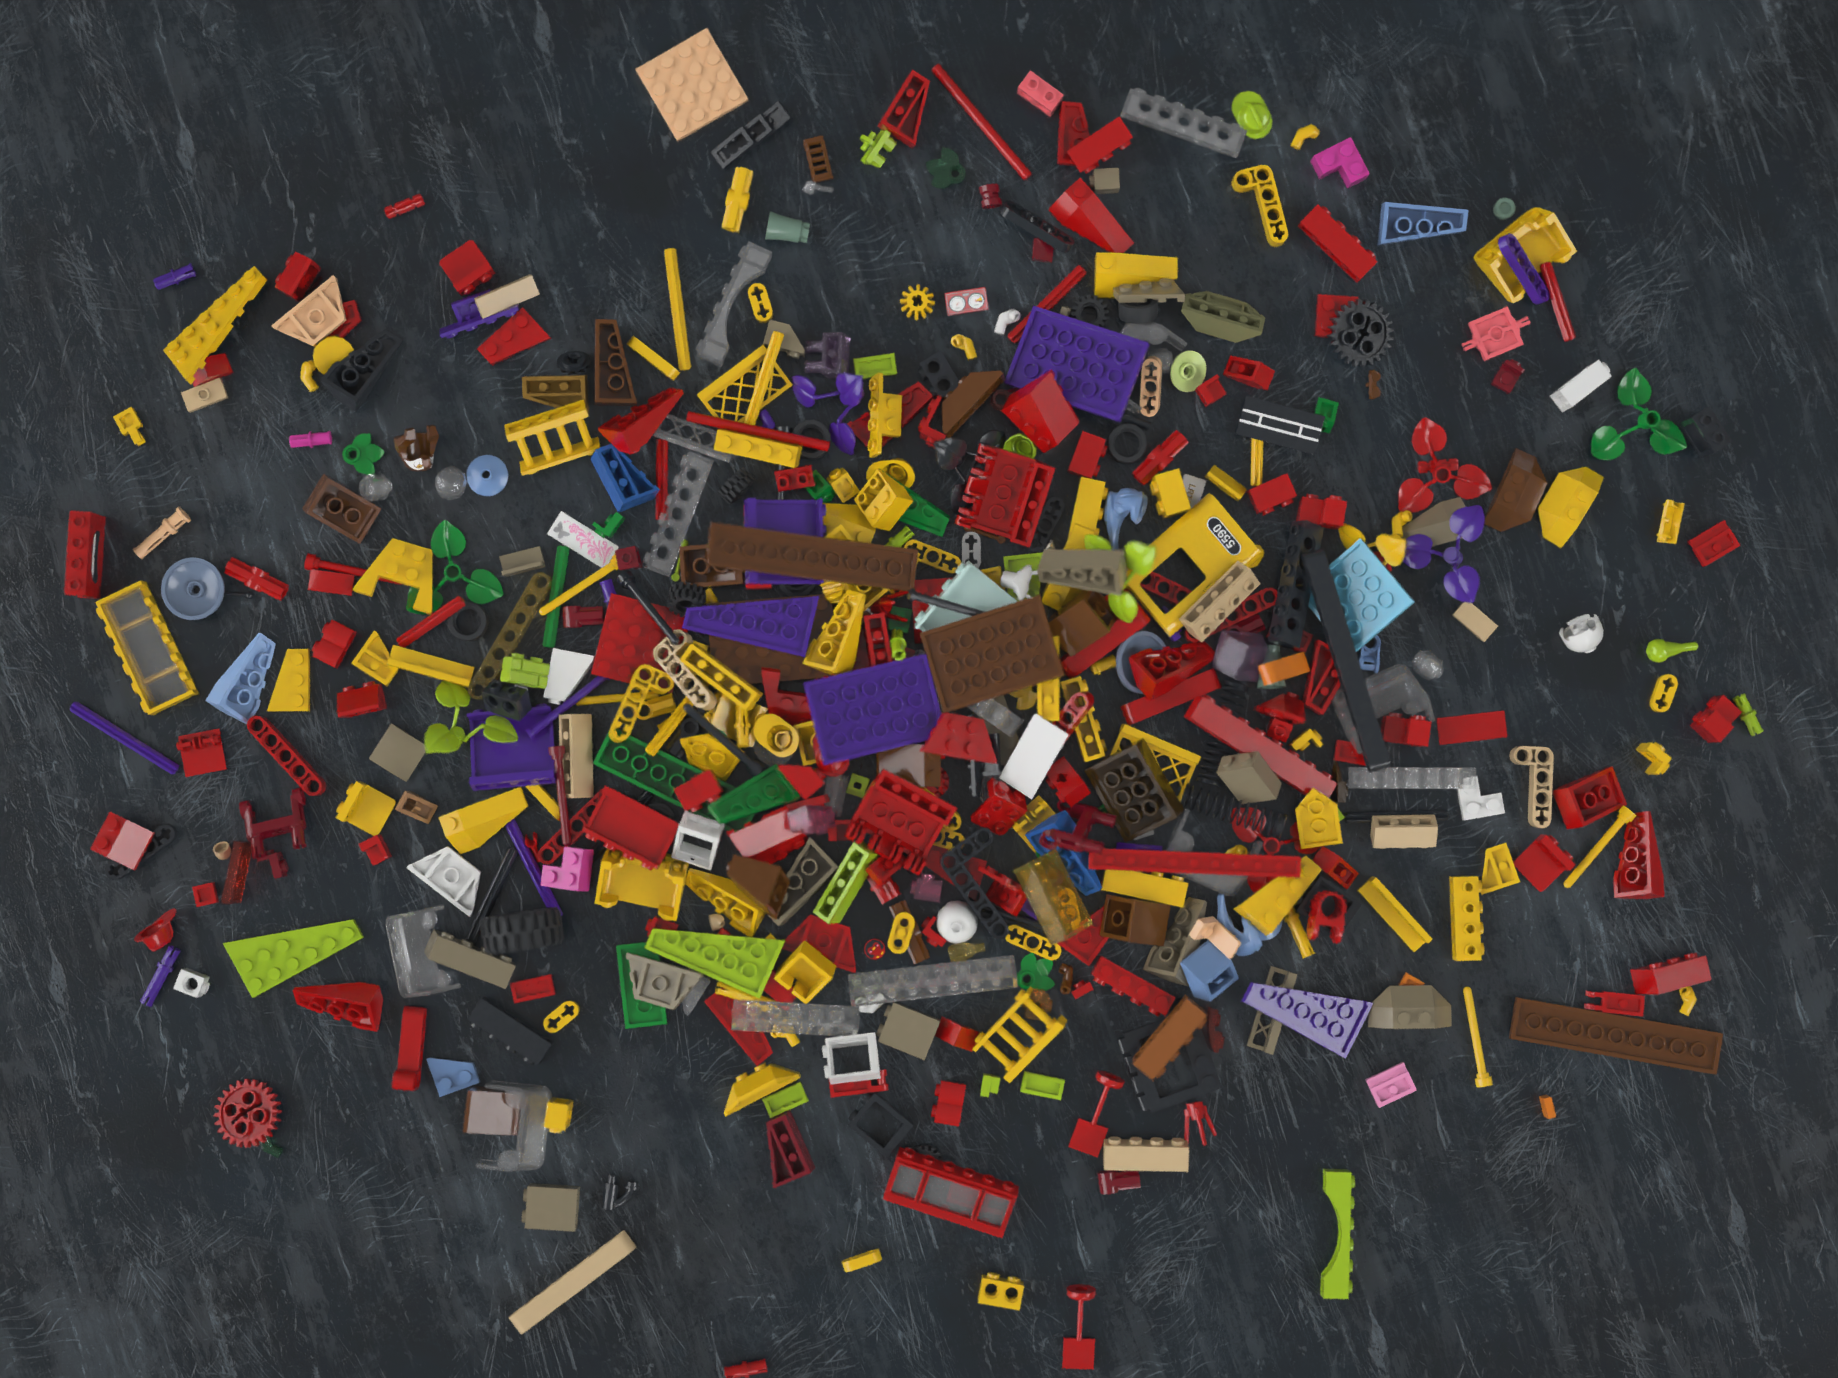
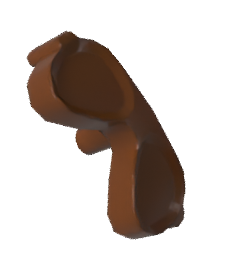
M1369 370V383L1365 384L1366 387H1369V399H1375L1381 395V391L1376 385L1381 375L1376 370Z

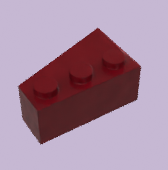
M789 1110L771 1118L766 1125L774 1189L811 1173L815 1169V1165L791 1111Z

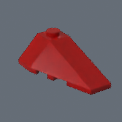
M1081 178L1072 184L1048 209L1062 226L1073 230L1081 237L1087 238L1110 253H1124L1134 244L1095 193Z
M668 388L647 400L648 404L630 408L631 413L623 417L620 414L614 416L598 427V430L619 452L637 453L640 447L648 442L684 392L682 389Z
M1203 641L1182 644L1178 648L1166 646L1162 650L1153 651L1152 648L1145 649L1131 655L1129 662L1137 687L1151 701L1167 693L1216 659L1218 654Z
M1291 692L1280 694L1254 706L1253 711L1272 718L1283 719L1293 723V725L1301 724L1305 721L1304 703L1298 699L1299 695Z
M1651 812L1634 813L1636 817L1632 822H1628L1624 834L1625 843L1623 851L1619 854L1620 863L1618 871L1615 870L1613 877L1614 898L1652 899L1664 897V876Z
M356 982L294 987L293 989L297 1005L317 1013H323V1011L330 1013L334 1016L333 1019L338 1021L342 1018L353 1022L352 1026L358 1029L375 1032L379 1030L383 996L379 985Z

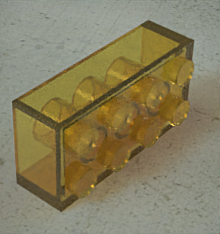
M1056 848L1014 869L1051 946L1069 939L1093 924Z

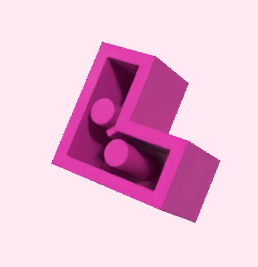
M1351 137L1314 155L1311 159L1319 179L1338 170L1347 188L1365 180L1370 174Z
M564 847L562 866L543 865L540 886L573 891H589L594 850Z

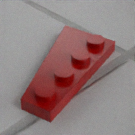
M920 382L897 394L902 395L901 429L934 398ZM866 412L857 420L847 423L853 430L854 435L867 448L870 439V431L868 430L870 412ZM882 436V448L893 437Z
M716 993L704 1001L756 1066L773 1053L750 1004Z

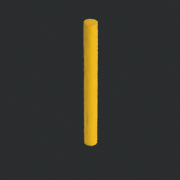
M648 691L645 700L660 697V694ZM625 693L586 696L578 701L576 705L622 702ZM631 693V696L634 699H640L641 693Z

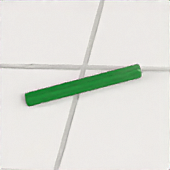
M567 546L557 547L549 602L563 594L569 556V547ZM561 605L547 614L542 644L544 647H555Z

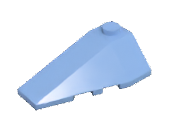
M258 633L216 682L205 701L225 714L247 724L248 720L255 715L260 706V693L262 688L265 687L266 681H264L267 669L270 668L276 643L262 633Z

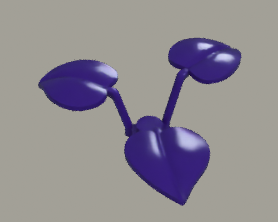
M840 373L836 378L838 391L821 395L815 394L816 387L811 380L801 375L793 376L792 387L795 397L805 407L813 406L815 399L840 394L841 402L844 405H848V407L837 419V423L832 422L829 425V433L832 442L839 450L853 455L856 443L855 435L849 425L842 423V419L864 397V390L862 388L863 375Z
M1480 505L1463 507L1452 514L1449 526L1453 533L1458 534L1456 546L1447 548L1444 553L1431 550L1433 542L1426 535L1415 534L1406 538L1403 562L1410 568L1422 569L1430 563L1431 554L1444 557V560L1452 565L1454 572H1449L1445 575L1444 587L1452 597L1466 603H1474L1480 579L1477 571L1470 566H1461L1457 569L1463 560V555L1459 551L1461 548L1460 539L1462 537L1465 541L1472 542L1481 535L1485 521L1482 507Z

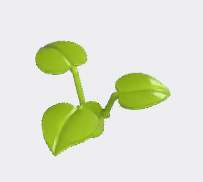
M1088 534L1084 538L1086 550H1113L1110 543L1100 536ZM1130 542L1126 545L1125 562L1126 566L1132 569V572L1126 578L1124 587L1135 573L1144 576L1151 571L1155 560L1156 546H1149L1139 542ZM1123 590L1121 596L1109 594L1108 603L1112 612L1119 619L1132 623L1137 614V603L1134 597L1128 592H1123Z
M442 681L438 685L435 692L438 702L445 707H455V714L450 730L440 723L432 724L427 729L424 740L426 753H449L456 751L460 748L462 742H467L470 737L481 729H484V736L494 742L512 743L518 741V735L511 722L502 716L496 715L489 716L486 719V724L479 725L468 735H465L464 730L456 726L460 710L459 706L466 707L469 705L470 695L468 691L461 685Z

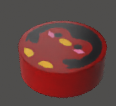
M873 938L865 944L864 952L868 958L877 960L884 955L885 945L881 940Z

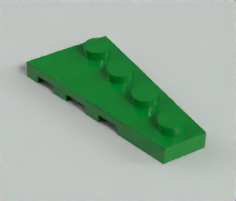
M897 481L913 499V502L900 517L899 521L943 537L950 516Z
M775 764L709 804L707 809L720 825L799 800L800 794L778 769V765Z

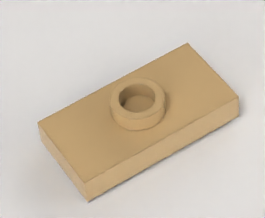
M221 378L181 392L187 410L190 413L229 398Z

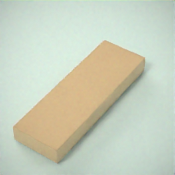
M530 274L478 296L474 300L481 317L484 319L539 295V291L533 276Z

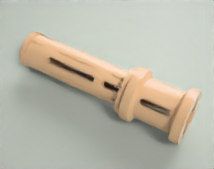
M177 507L174 514L168 519H163L162 525L133 549L139 558L143 559L169 535L176 534L183 524L191 521V518L182 508Z

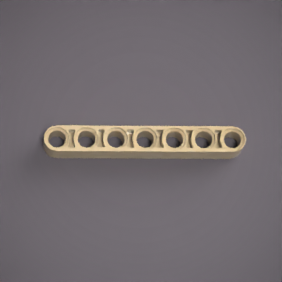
M623 1230L508 1318L519 1333L523 1334L631 1253L637 1246L625 1230Z

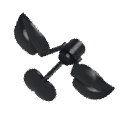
M990 430L984 433L978 440L977 450L979 444L1003 449L1006 442L1005 432ZM942 439L933 443L937 463L943 470L954 469L962 479V483L955 484L950 493V506L953 513L957 515L961 514L958 512L959 507L970 508L974 504L962 500L963 495H973L964 492L967 480L957 465L964 462L965 454L971 456L985 455L967 451L966 443L962 439Z

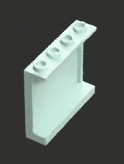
M967 561L966 564L962 562L955 570L956 576L952 580L948 579L941 587L943 591L940 595L937 596L935 594L933 596L985 612L1018 602L970 561ZM928 604L929 608L925 612L922 610L914 620L916 621L915 628L925 632L971 616Z

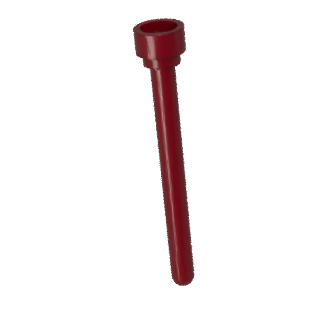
M565 745L548 747L549 756L551 755V759H554L562 841L564 846H569L571 844L562 763V758L566 754Z

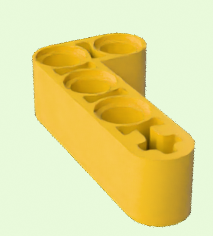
M1259 165L1238 171L1232 180L1233 189L1239 193L1255 191L1268 243L1273 247L1283 245L1288 237V229L1271 168L1267 165ZM1257 173H1265L1267 179L1260 180L1257 177ZM1237 178H1245L1247 185L1242 186L1238 184ZM1269 192L1272 195V200H1265L1262 193ZM1275 212L1277 220H1270L1267 213ZM1276 231L1278 235H1282L1280 240H1278V237H1274Z
M641 665L637 668L609 729V737L613 742L620 743L628 738L649 690L662 695L672 689L674 681L667 673L650 665ZM639 671H646L649 674V679L642 680L639 677ZM659 679H665L668 682L667 689H663L658 685ZM631 690H638L641 693V698L634 699L631 696ZM624 708L632 711V718L624 717ZM624 723L625 725L622 728L624 735L616 736L617 732L614 730H617Z

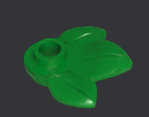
M363 433L356 436L353 443L344 448L342 456L344 461L354 465L359 473L371 475L375 473L373 463L380 460L385 452L381 447L371 444V434ZM352 451L357 453L355 458L350 457Z
M1032 952L1024 956L1021 961V970L1016 976L1018 985L1023 989H1028L1031 986L1039 992L1051 989L1055 983L1047 975L1052 969L1053 961L1046 958L1036 960ZM1025 975L1030 976V980L1028 982L1023 981V977Z

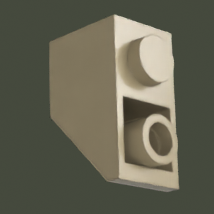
M769 320L763 343L764 346L768 349L773 331H778L784 334L779 351L787 352V356L799 359V356L805 357V349L791 326Z

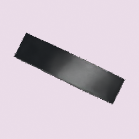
M778 101L766 112L755 117L745 127L741 126L711 153L721 167L725 169L790 121L792 117L783 104Z

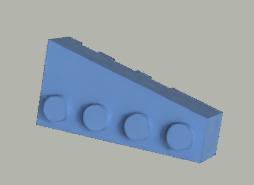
M1385 202L1381 206L1377 246L1464 232L1467 227L1468 210Z

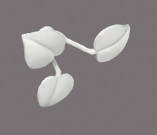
M1050 540L1046 549H1055L1053 540ZM1030 565L1025 566L1017 573L1004 571L1001 577V587L1013 589V592L1017 593L1019 600L1031 598L1027 594L1029 581L1032 575L1038 574V571H1032ZM1043 604L1048 619V606Z

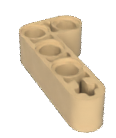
M674 630L678 638L684 637L683 643L674 645L668 637L664 638L655 647L653 652L654 658L696 707L707 711L711 710L716 706V696L693 670L679 661L690 644L693 643V638L682 630ZM668 650V657L663 659V653ZM681 665V672L676 674L677 666ZM694 680V687L689 690L688 685L690 681ZM698 694H701V695H703V696H706V697H705V700H706L705 703H704V699H703L701 696H699Z
M1514 747L1510 751V760L1517 765H1530L1528 822L1532 827L1546 828L1551 823L1553 752L1547 747ZM1519 750H1523L1525 753L1523 761H1519L1517 758ZM1540 751L1546 754V759L1543 762L1538 760V753ZM1540 771L1545 774V780L1542 783L1537 780V774ZM1539 792L1544 795V801L1541 804L1536 800V795ZM1536 807H1544V810H1536ZM1536 817H1543V821H1536Z

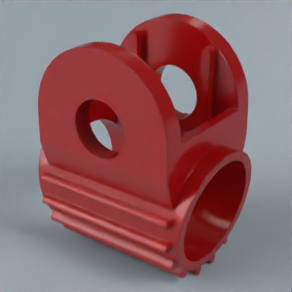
M1318 891V894L1313 895L1312 900H1310L1311 904L1309 907H1311V911L1308 915L1307 938L1308 940H1314L1318 937L1319 925L1331 926L1330 938H1332V942L1339 944L1344 930L1346 900L1342 898V895H1338L1337 892ZM1332 896L1335 901V909L1329 916H1324L1321 911V903L1325 897Z

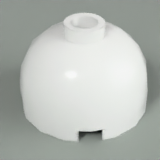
M1589 614L1576 617L1567 622L1569 627L1565 630L1562 627L1559 632L1565 645L1575 652L1590 653L1596 649V646H1598L1603 638V627L1598 616L1595 614L1594 617H1590Z
M950 901L938 912L936 920L937 930L948 942L955 944L964 943L971 939L976 932L978 918L966 902Z

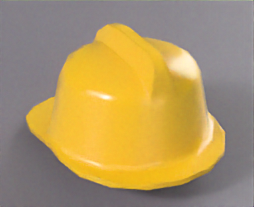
M901 458L874 462L866 472L867 481L879 468L908 488L915 481L913 467Z
M766 714L756 721L754 725L755 738L772 754L778 757H788L797 750L799 746L798 732L781 717L775 714Z

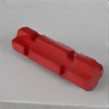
M417 194L412 196V199L407 198L395 203V206L385 207L386 216L391 219L396 217V214L401 215L415 209V206L417 208L423 206L425 202L422 195Z
M1451 458L1449 461L1438 459L1441 466L1448 467L1450 471H1456L1459 468L1457 458ZM1429 460V462L1419 461L1417 464L1419 473H1427V471L1431 473L1437 467L1434 460Z

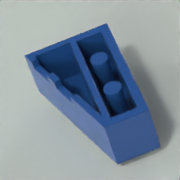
M612 444L594 451L591 461L618 513L655 499L660 489L653 485L645 477L646 475L639 471L623 452H619Z

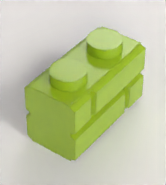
M512 653L511 657L503 658L500 681L536 689H545L547 687L550 665L542 663L543 659L530 657V660H526L524 655Z

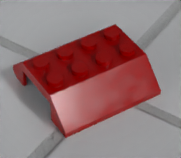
M979 444L977 453L985 456L976 455L974 460L979 463H986L985 469L972 467L971 473L979 476L969 475L964 492L973 496L963 495L962 500L974 504L972 509L959 507L958 512L965 515L957 514L955 524L969 529L974 527L1009 538L1010 542L1030 548L1055 467L999 447Z
M883 768L872 781L852 816L845 837L853 841L857 835L855 842L860 845L867 832L871 835L867 849L872 850L875 846L873 852L888 860L893 856L892 862L895 864L899 862L904 852L908 855L903 868L908 870L911 866L910 871L919 875L926 864L925 858L943 826H948L957 807Z

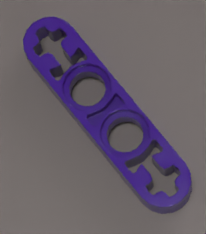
M1513 234L1501 236L1498 240L1499 249L1532 302L1536 305L1547 302L1549 300V291Z

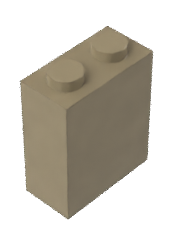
M1258 751L1223 756L1217 770V774L1238 801L1242 799V804L1277 799L1282 783Z
M893 1001V1004H888L884 1016L887 1017L885 1024H880L877 1030L878 1042L925 1060L940 1019Z
M530 1183L523 1193V1201H526V1210L522 1211V1222H525V1229L575 1232L578 1228L580 1186Z

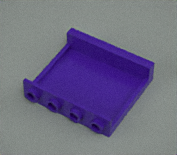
M747 498L744 500L745 527L817 537L826 536V525H823L826 505L823 504V499L756 500V498ZM745 571V584L824 583L822 580Z
M537 704L535 707H532L521 721L489 711L485 712V710H474L473 713H467L470 732L479 725L486 724V719L489 716L496 715L509 720L518 735V741L512 743L491 741L484 736V729L479 730L470 737L472 777H469L473 791L556 783L554 759H551L548 747H555L554 721L538 732L533 740L525 731L526 728L530 729L553 711L551 706Z

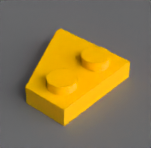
M375 630L352 661V665L386 687L399 670L396 667L387 665L390 654Z
M1507 843L1487 848L1481 895L1519 883L1520 879Z

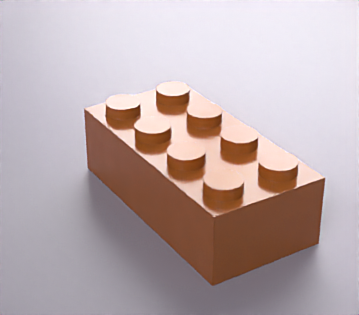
M1185 994L1132 1057L1133 1064L1152 1080L1155 1077L1159 1078L1165 1072L1167 1062L1169 1060L1173 1062L1180 1053L1179 1048L1183 1044L1186 1046L1192 1040L1193 1031L1196 1028L1201 1029L1206 1023L1207 1014L1205 1010Z

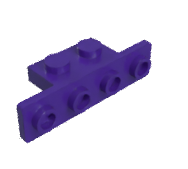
M490 289L452 302L451 306L458 322L440 328L439 334L441 338H452L458 335L460 331L476 329L479 324H491L497 321L499 317L513 316L519 310V304L483 319L474 298L490 292Z

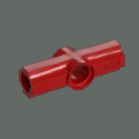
M1176 430L1161 445L1159 444L1146 456L1147 459L1131 474L1144 486L1159 471L1161 472L1189 442L1182 433Z
M232 557L225 567V574L243 582L247 587L258 592L262 591L277 600L282 601L288 592V584L270 576L268 572L255 566H250Z

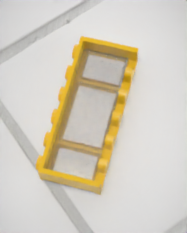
M140 580L95 602L98 607L96 612L99 618L103 619L106 624L105 631L115 643L113 646L119 657L121 656L124 662L122 667L128 676L130 675L133 681L131 686L134 692L139 694L142 700L140 705L145 713L156 715L199 694L147 582Z

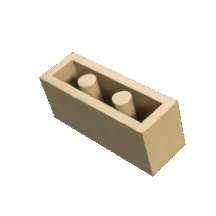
M1435 815L1372 816L1370 837L1373 848L1436 847L1438 824Z

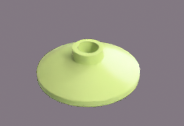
M1184 351L1174 359L1170 372L1174 386L1180 391L1191 392L1203 383L1206 376V363L1198 352Z

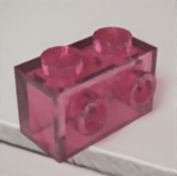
M805 805L787 812L791 833H803L804 835L816 833V835L828 833V829L836 827L832 806Z
M922 873L921 877L917 876V881L912 880L911 894H915L914 899L939 902L942 880L934 879L932 874Z

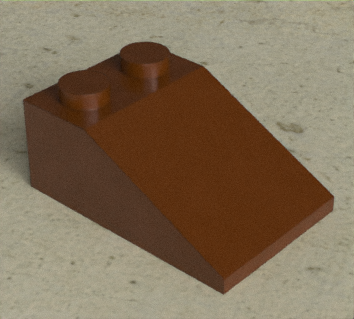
M323 474L302 508L306 514L359 544L381 511L379 506L326 474Z
M708 544L679 547L681 582L683 584L690 582V585H693L695 583L697 587L701 586L702 588L744 584L743 570L705 566Z

